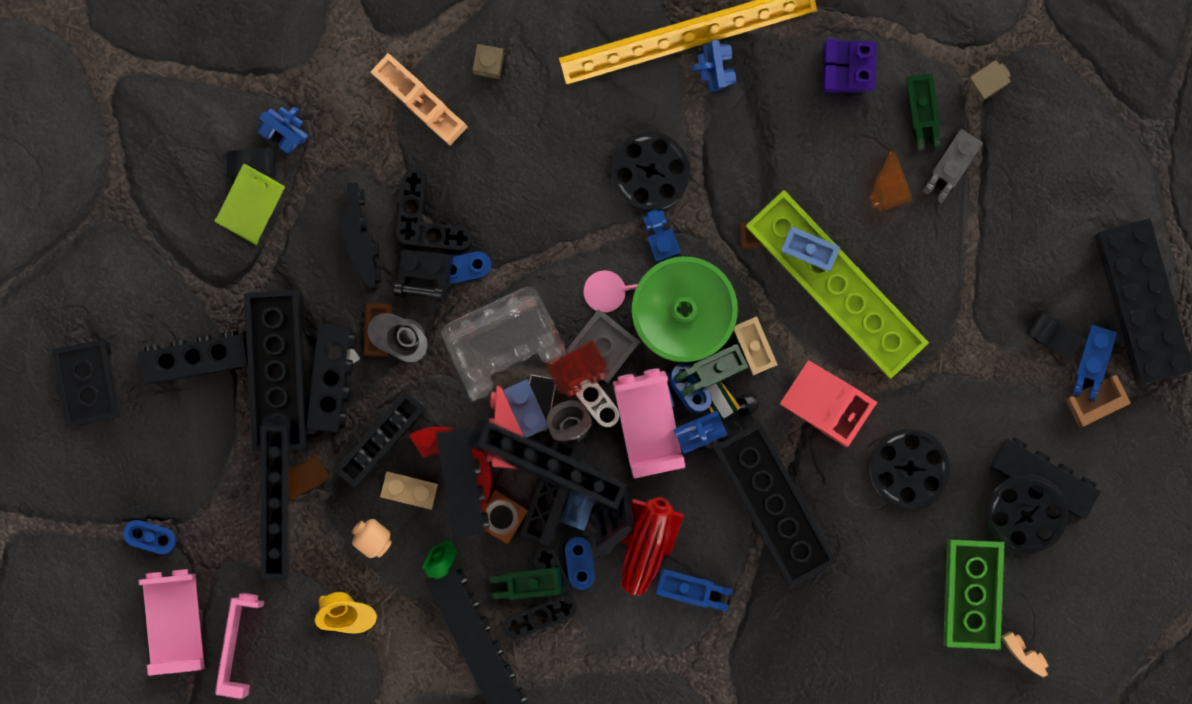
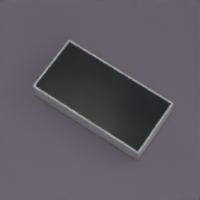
M531 375L529 384L546 420L552 408L557 379Z

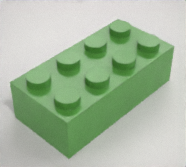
M947 540L943 646L1001 649L1004 542Z

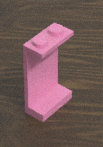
M660 369L647 370L644 372V375L634 377L633 374L618 377V381L613 382L633 478L685 468L680 444L673 430L676 428L667 385L668 378L665 371L660 372Z
M188 569L172 571V576L162 577V572L146 574V579L139 580V585H143L150 654V664L147 665L148 676L205 669L196 574H188Z
M249 593L239 594V597L231 599L216 695L242 699L249 694L250 685L229 681L242 606L253 608L264 606V601L258 600V595Z

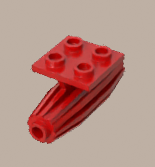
M654 498L647 503L635 499L632 500L631 506L635 530L620 541L628 544L623 559L621 587L631 595L639 596L647 591L659 571L663 556L670 557L684 514L673 511L672 505L670 506V503L663 498Z

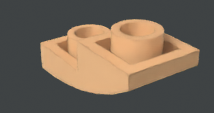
M1008 632L1001 636L1009 651L1026 668L1042 677L1048 675L1045 670L1048 664L1041 653L1037 654L1033 650L1024 654L1023 650L1026 649V646L1019 634L1015 636L1012 632Z

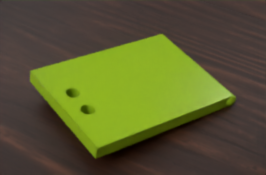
M244 163L218 216L215 218V222L249 242L258 245L259 239L285 186Z

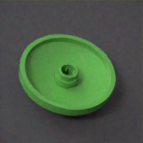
M695 257L670 258L652 267L640 280L632 301V319L636 332L642 342L658 356L682 363L700 361L722 348L734 330L738 314L736 294L728 278L713 264Z

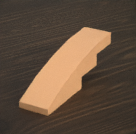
M389 53L371 71L372 75L449 146L467 128V125L450 111L443 102Z

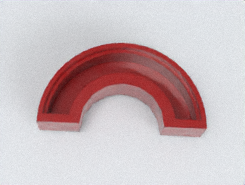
M429 427L416 431L409 436L423 458L439 454L436 433L455 429ZM472 449L474 459H479L481 475H477L478 486L483 485L485 501L481 502L483 510L492 490V470L490 463L487 461L486 454Z

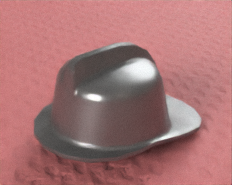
M390 313L379 314L370 321L367 330L369 339L380 350L406 362H416L426 354L428 347L424 329L417 321L403 319Z
M578 401L559 403L551 409L546 418L552 437L564 443H580V440L586 436L592 424L586 407Z

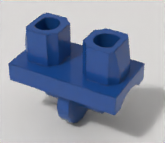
M719 40L703 45V54L697 55L699 64L692 66V72H700L701 81L707 80L709 92H717L726 86L734 84L736 82L734 69L724 70L722 61L732 59L731 45L720 44Z
M281 107L278 113L271 108L267 112L264 111L259 118L262 122L258 133L265 138L271 139L276 131L283 135L278 146L288 154L298 145L304 143L309 137L306 132L300 129L303 121L296 117L299 113V109L293 107L290 111Z
M718 411L673 429L683 454L728 435Z

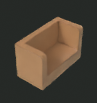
M1117 375L1103 380L1095 402L1089 401L1088 397L1092 386L1082 390L1079 397L1072 395L1065 399L1079 427H1084L1131 404Z

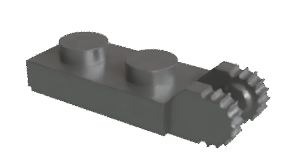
M960 129L932 172L933 176L923 192L927 195L929 192H932L938 178L944 181L947 185L941 190L937 199L942 204L952 187L956 186L983 143Z

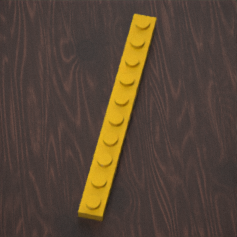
M755 0L561 57L559 61L567 85L710 43L711 41L817 11L815 0Z

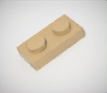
M757 317L734 327L733 331L753 376L778 365Z
M386 472L380 497L432 510L438 484Z

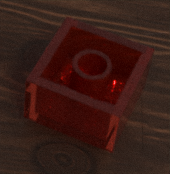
M593 340L546 365L561 395L567 394L569 398L583 391L581 386L590 381L594 385L605 379V372L609 371Z

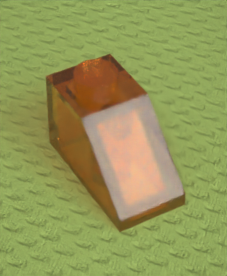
M892 151L887 155L873 184V193L869 194L873 207L879 208L880 213L908 204L913 200L896 151Z

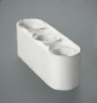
M568 363L563 369V378L598 424L606 428L614 426L619 419L617 407L581 363ZM571 367H578L582 371V377L578 381H571L567 377V371ZM592 387L598 391L599 396L596 401L588 402L584 399L583 393L587 388ZM604 408H610L615 413V418L610 423H605L600 419V412Z

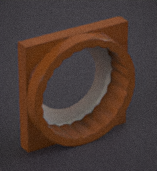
M495 490L482 512L488 513L490 528H485V531L508 545L527 515L528 510ZM500 505L507 506L513 513V522L505 529L494 527L490 521L491 511Z

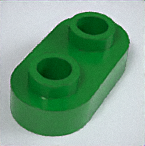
M452 541L441 542L429 551L422 566L427 577L439 579L449 572L448 569L457 554Z

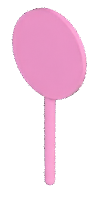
M598 271L587 279L584 285V298L592 309L596 311L599 309L604 313L611 312L622 304L626 291L636 290L638 284L625 286L617 274L611 271Z

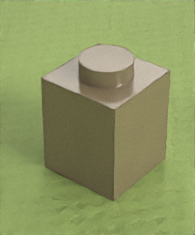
M477 44L473 64L474 75L500 79L504 50L502 48Z
M997 60L972 75L967 82L980 102H983L1006 87L1011 82L1009 79L1011 75L1003 63L999 65Z

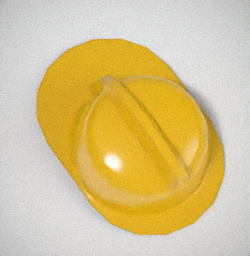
M334 592L319 598L320 607L315 616V623L322 630L357 634L367 631L376 623L377 615L375 610L369 605L354 602L351 596L345 592Z

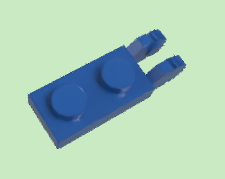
M1091 325L1077 370V381L1073 396L1079 397L1082 393L1084 379L1093 381L1088 396L1089 401L1095 402L1100 384L1103 383L1117 332Z
M662 569L655 594L705 608L709 606L727 611L729 605L719 601H710V593L713 590L723 595H732L733 589L714 585L711 581Z

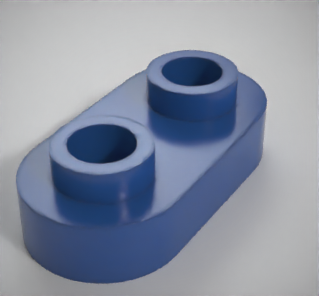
M472 252L454 256L452 266L457 268V272L451 275L450 284H458L487 276L491 270L489 257L483 252ZM481 260L483 263L482 268H473V262Z
M679 364L670 371L669 383L687 410L692 413H701L711 405V394L706 388L704 390L699 389L683 397L681 391L685 387L698 382L694 374L687 377L684 383L676 382L674 376L690 368L688 364ZM693 397L699 399V405L693 402Z
M141 520L129 522L123 532L124 539L129 545L158 554L171 552L177 543L176 535L171 529ZM137 528H140L143 532L142 537L139 539L134 536V531ZM161 536L168 538V543L165 546L159 543Z
M574 537L567 542L565 547L568 577L573 587L584 590L589 588L595 580L592 549L590 543L585 538ZM581 545L583 553L575 555L573 552L574 546ZM580 571L587 574V579L583 582L577 579V573Z

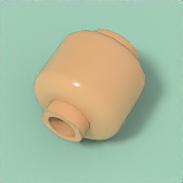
M369 519L365 523L363 521L358 522L351 532L354 535L352 545L368 558H374L375 556L380 558L392 543L389 540L390 531L375 519Z

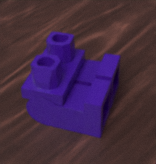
M826 39L824 42L823 93H865L875 90L877 42Z

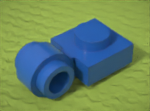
M656 209L647 212V215L643 216L647 231L653 230L655 232L654 235L647 237L655 261L659 262L681 254L672 228L663 231V226L668 224L663 210L657 211Z

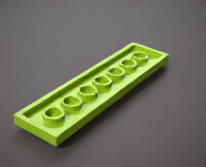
M783 190L745 227L889 379H892L929 342L841 249L838 251L830 272L781 252L791 226L835 244L789 194Z

